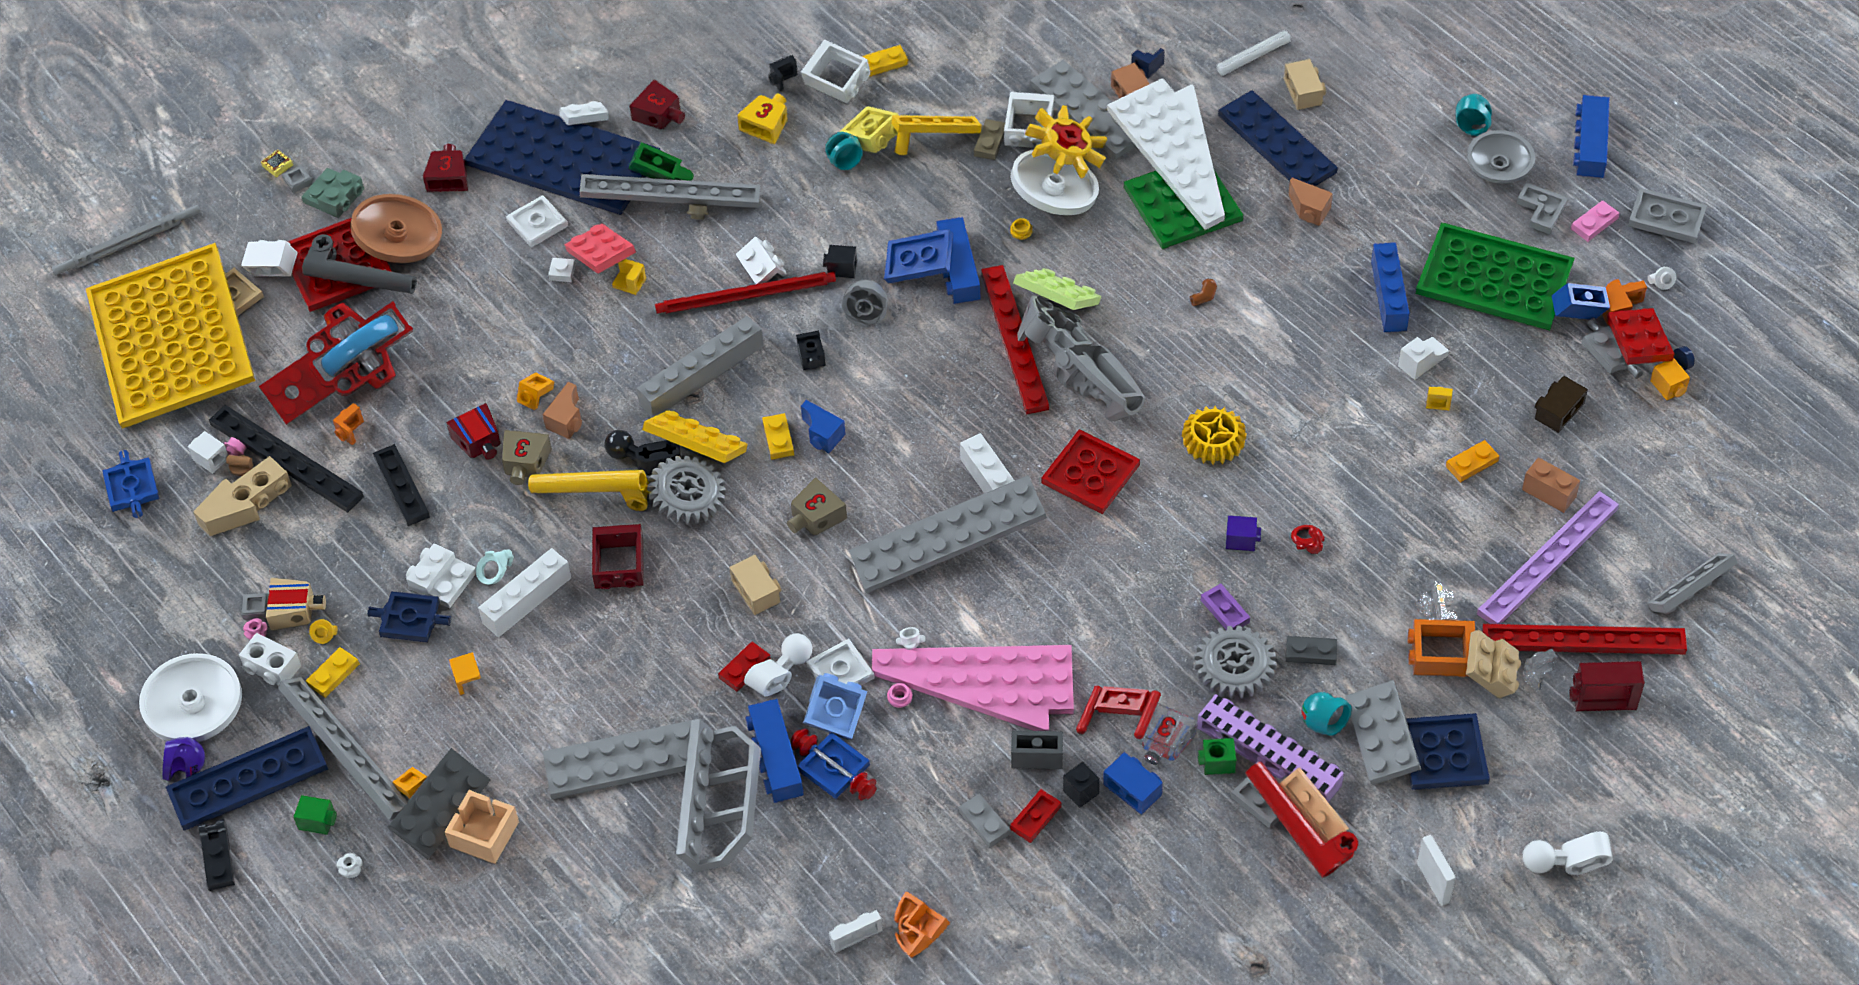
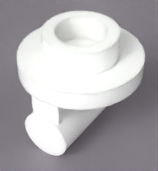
M1661 267L1656 273L1648 275V282L1650 284L1654 283L1657 288L1662 290L1670 289L1676 281V273L1669 267Z

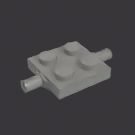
M1595 318L1590 319L1587 325L1594 332L1584 336L1582 344L1609 374L1619 370H1629L1635 379L1640 378L1643 375V371L1636 364H1626L1610 326L1602 327Z

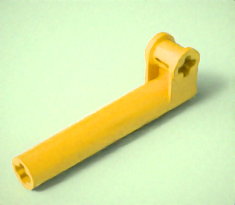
M644 470L530 475L528 480V487L531 493L620 492L630 509L644 511L648 506L647 497L650 492L647 490L649 481Z

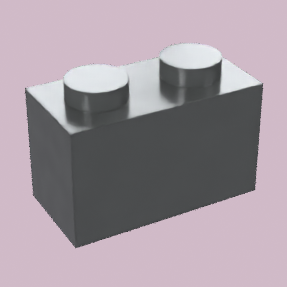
M1012 730L1011 768L1063 769V731Z

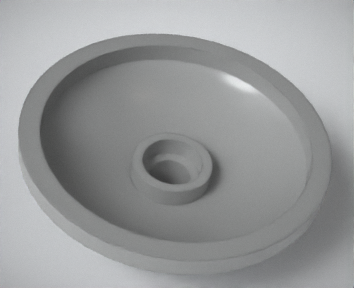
M1494 130L1482 133L1473 139L1468 147L1467 161L1470 168L1485 180L1494 183H1512L1525 178L1532 171L1535 163V152L1531 144L1522 136L1509 131Z

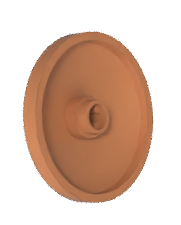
M382 194L368 198L356 207L351 220V233L358 246L368 254L388 262L411 263L425 259L434 253L440 244L442 225L437 214L423 202L404 195Z

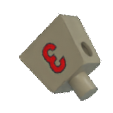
M504 431L502 463L505 474L511 475V483L522 485L525 477L540 474L552 449L549 434Z
M814 478L792 500L791 510L793 518L787 521V526L793 533H797L805 527L812 535H818L847 519L846 504L821 481Z

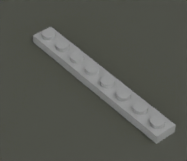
M581 175L580 197L759 208L760 185Z
M301 677L282 680L278 689L387 818L389 820L394 819L407 803L406 799Z

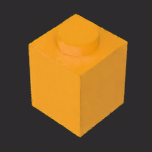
M1673 358V361H1665L1654 366L1650 381L1667 401L1674 397H1680L1687 391L1690 376Z

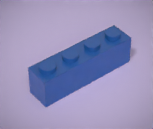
M1583 95L1581 104L1577 103L1575 117H1579V120H1576L1575 133L1579 134L1575 136L1574 149L1578 150V153H1574L1573 166H1577L1578 176L1604 178L1607 165L1610 97Z
M963 217L936 221V231L950 229L953 233L950 270L948 273H942L943 278L948 279V282H946L947 295H952L954 304L981 300L980 282Z
M1396 242L1373 244L1371 265L1383 331H1407L1410 313Z
M778 699L749 705V716H746L745 720L748 731H753L755 737H751V740L761 748L759 770L760 773H765L767 779L763 780L766 794H772L774 803L803 796L802 780Z

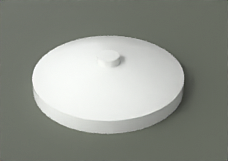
M1033 150L1024 152L1015 160L1011 170L1013 187L1024 200L1036 208L1058 215H1077L1086 212L1094 205L1098 196L1099 185L1090 169L1084 178H1080L1073 165L1064 164L1061 171L1055 174L1053 173V168L1056 161L1048 154L1033 157L1031 155Z
M187 654L165 662L148 677L141 690L139 707L145 724L157 737L165 741L179 737H190L201 742L217 735L232 722L241 705L242 689L235 671L224 660L209 654Z

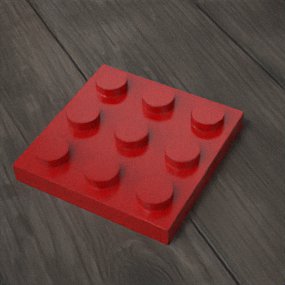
M1079 429L1041 477V483L1103 514L1140 466V459Z

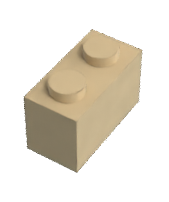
M1307 59L1285 64L1284 81L1297 110L1322 105L1323 95H1326V88L1324 83L1320 82L1318 69L1313 66L1311 60Z
M756 555L729 567L731 581L754 615L780 603L779 592H781V587L775 578L771 579L766 563L764 561L760 562Z

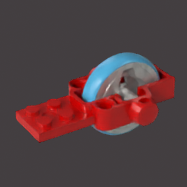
M394 301L366 320L345 303L335 305L323 316L327 326L308 339L306 343L308 353L259 386L286 425L334 392L341 396H348L367 383L375 389H379L395 378L396 373L387 349L412 333L413 328L399 312ZM388 312H392L404 328L399 334H397L399 328L396 321L391 316L385 315ZM337 328L344 337V340L340 337L334 338L332 331ZM319 341L323 343L324 348L321 352H314L310 348L311 344ZM380 354H381V358H382L383 364H382V362L380 361V359L378 358V355H380ZM322 358L321 366L329 376L334 377L330 381H325L314 366V362ZM359 362H362L368 372H370L368 375H360L359 369L361 365ZM342 379H347L351 382V387L348 390H341L338 387V382ZM290 386H294L299 390L298 396L294 399H290L285 395V390Z

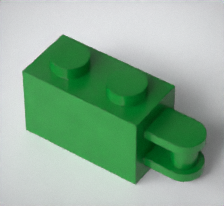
M643 142L636 148L628 168L653 179L692 181L694 178L691 170L680 166L681 159Z

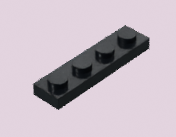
M393 444L373 452L374 459L407 526L430 518L429 512L396 445Z

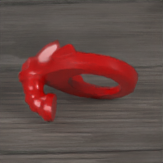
M1301 525L1294 528L1291 532V540L1296 544L1297 549H1306L1311 554H1318L1322 551V542L1325 541L1322 531L1316 526ZM1309 529L1308 534L1312 538L1303 539L1298 537L1297 533L1301 530Z

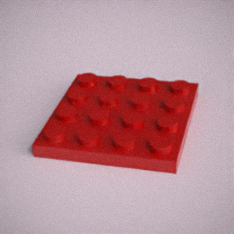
M352 218L287 241L298 252L291 275L309 312L374 288L304 275L302 271L304 259L310 250L314 238L318 235L326 234L332 238L333 247L337 252L335 261L392 272L387 261L368 254L355 242L351 233Z

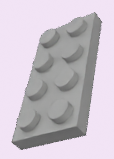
M1394 680L1345 696L1347 702L1352 706L1351 718L1371 785L1421 770Z

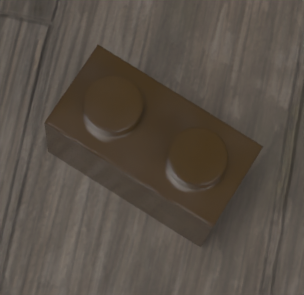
M1563 375L1558 382L1554 381L1551 384L1545 397L1541 396L1537 400L1534 407L1536 409L1535 420L1559 433L1585 404L1588 389Z

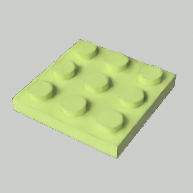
M1046 268L1017 274L1013 284L1072 310L1099 305L1101 296L1095 293V289L1088 286H1077L1074 280L1067 277L1061 279L1055 276L1054 271Z

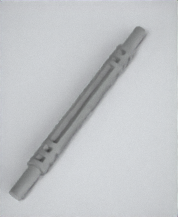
M198 205L179 213L175 211L71 256L72 259L51 267L55 276L74 267L78 269L181 224V221L197 215L201 211Z

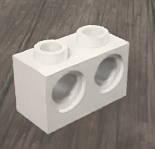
M258 633L253 636L239 654L242 668L251 675L257 674L271 685H279L282 680L291 679L301 667L296 652Z

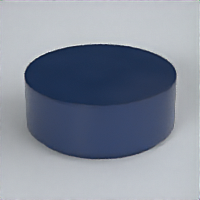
M1682 346L1673 351L1674 359L1684 371L1694 366L1695 358L1688 347Z

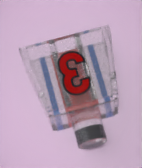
M1158 703L1142 739L1141 747L1148 750L1144 756L1145 760L1152 765H1157L1161 757L1170 761L1176 760L1196 736L1198 720Z

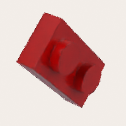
M752 641L718 673L719 679L738 692L745 685L744 679L749 669L756 664L771 659V656Z
M1040 789L1010 824V830L1031 843L1060 810L1062 802Z

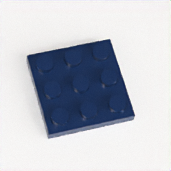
M1477 713L1406 718L1421 770L1409 773L1412 790L1489 784L1490 777Z

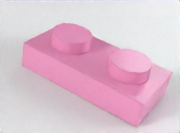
M1602 200L1574 221L1571 230L1588 242L1619 218L1620 213Z

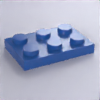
M950 229L888 241L884 280L889 284L948 273L950 270L953 233Z

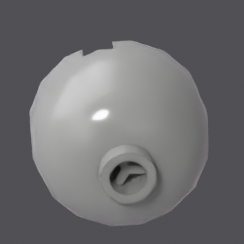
M860 280L851 284L845 291L841 307L848 321L857 326L869 327V324L880 323L886 316L888 298L884 289L876 282Z

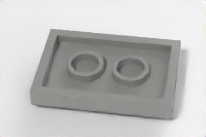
M1640 188L1628 226L1695 244L1707 205Z

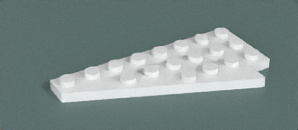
M1162 78L1108 104L1107 111L1202 227L1206 230L1224 221L1225 214L1194 86L1191 84L1174 92Z

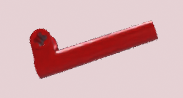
M1262 761L1257 762L1245 772L1322 878L1332 874L1353 857L1358 848L1357 837L1351 832H1341L1325 843Z

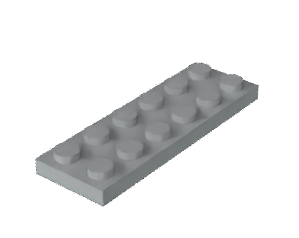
M1061 60L1030 80V86L1039 94L1054 95V107L1058 111H1060L1062 105H1066L1070 120L1080 124L1083 119L1090 116L1092 121L1087 129L1090 136H1106L1107 142L1102 149L1115 160L1136 147L1107 111V105L1113 101L1066 61Z
M691 720L543 751L551 799L686 771Z

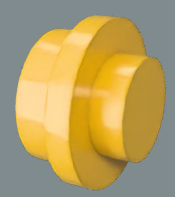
M1024 218L1016 219L1010 227L1011 235L1020 240L1029 238L1033 232L1032 225Z

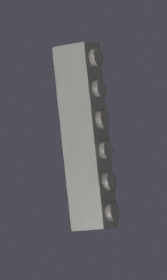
M747 315L637 387L639 405L651 417L665 412L764 347L762 329Z

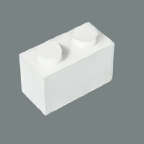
M265 240L248 242L241 266L253 276H291L298 252L290 246L289 242L284 240H277V242Z

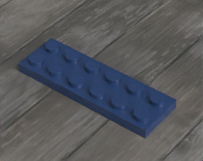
M1253 90L1218 109V116L1289 181L1291 178H1295L1317 186L1337 174L1338 167Z
M307 726L166 786V790L182 829L186 831L328 770V767L310 726Z

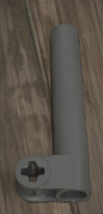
M321 234L314 238L302 266L303 274L306 276L409 294L414 293L417 284L415 276L335 261L337 252L333 247L332 238L326 234Z

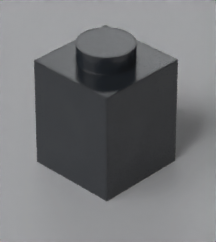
M829 245L828 254L824 253L823 267H827V273L835 272V277L855 279L857 267L856 246Z
M1083 761L1063 775V791L1079 808L1099 795L1100 778Z

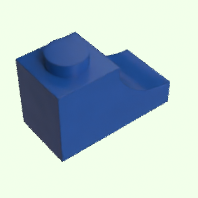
M805 400L801 405L802 420L810 426V443L816 449H822L830 453L846 435L844 420L808 400Z

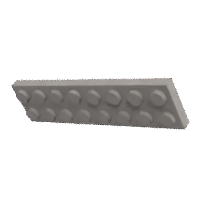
M1029 475L855 547L849 550L866 593H870L1042 521L1047 516Z

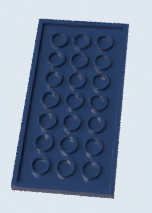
M509 100L504 101L464 159L466 166L618 215L623 214L631 200L580 197L581 175L646 178V176L628 169L634 152L641 143L640 141L582 123L567 125L560 116Z

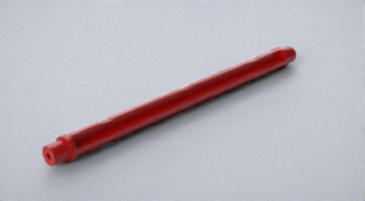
M821 272L802 277L693 295L691 297L664 300L662 303L655 304L656 314L665 312L669 314L692 308L827 285V283L836 282L835 272Z

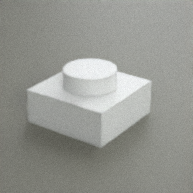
M552 258L548 273L549 281L572 282L576 266L575 259Z

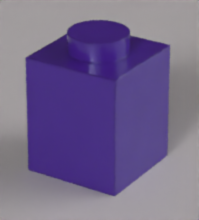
M1228 515L1226 549L1255 551V543L1261 541V527H1257V517Z

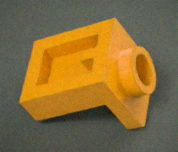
M535 372L519 382L517 402L532 410L537 409L539 398L553 390L554 381Z
M411 767L394 780L393 784L398 791L410 799L427 776Z

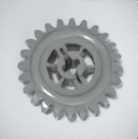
M675 456V461L668 458L666 463L661 462L658 464V468L653 469L652 475L648 480L647 490L650 492L649 499L655 498L653 507L661 504L659 514L668 510L667 519L676 514V523L683 516L686 525L689 524L690 517H693L695 523L698 524L700 515L706 522L709 516L708 512L714 517L716 509L717 511L721 510L722 504L725 502V481L720 479L721 474L719 472H714L715 467L713 465L706 466L707 461L698 462L697 457L690 460L689 456H685L684 459H681L680 456Z
M1227 626V631H1224L1223 628H1218L1217 634L1209 632V638H1202V644L1197 646V653L1194 655V660L1196 661L1194 668L1198 670L1197 677L1205 676L1203 678V686L1212 682L1211 692L1215 688L1220 687L1221 697L1226 690H1229L1230 699L1233 698L1235 691H1238L1240 698L1243 699L1244 690H1247L1252 697L1254 687L1259 692H1262V683L1269 686V677L1271 679L1274 678V670L1277 668V663L1275 662L1276 654L1273 653V646L1267 645L1268 639L1260 638L1259 632L1251 634V628H1247L1245 631H1242L1241 626H1237L1236 630H1233L1232 626ZM1220 654L1223 659L1217 661V657ZM1254 660L1252 667L1247 664V662Z

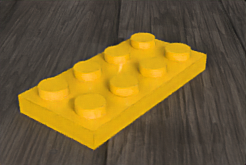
M670 410L644 421L642 428L643 431L723 463L744 454L748 446L747 443L740 441V438L737 436L722 434L717 428L705 427L700 425L697 420L685 419L680 417L677 412Z

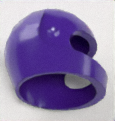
M179 737L166 741L162 779L171 781L174 774L178 771L185 772L186 778L199 773L205 763V752L201 744L190 737Z

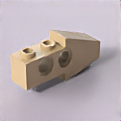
M269 456L235 482L230 483L227 479H224L193 511L198 525L209 536H213L258 521L260 518L257 511L266 507L269 502L280 494L285 493L292 486L288 473Z

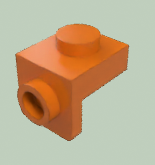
M352 403L333 419L336 436L341 441H347L351 445L356 443L353 431L364 422L360 407Z

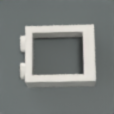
M824 40L805 65L801 74L804 84L848 104L851 98L855 97L863 81L869 78L871 71L866 58ZM832 59L856 70L843 88L820 78V75Z
M1010 92L1004 129V146L1035 148L1036 145L1042 144V140L1026 136V130L1013 129L1015 114L1036 115L1038 110L1043 108L1053 118L1054 95Z

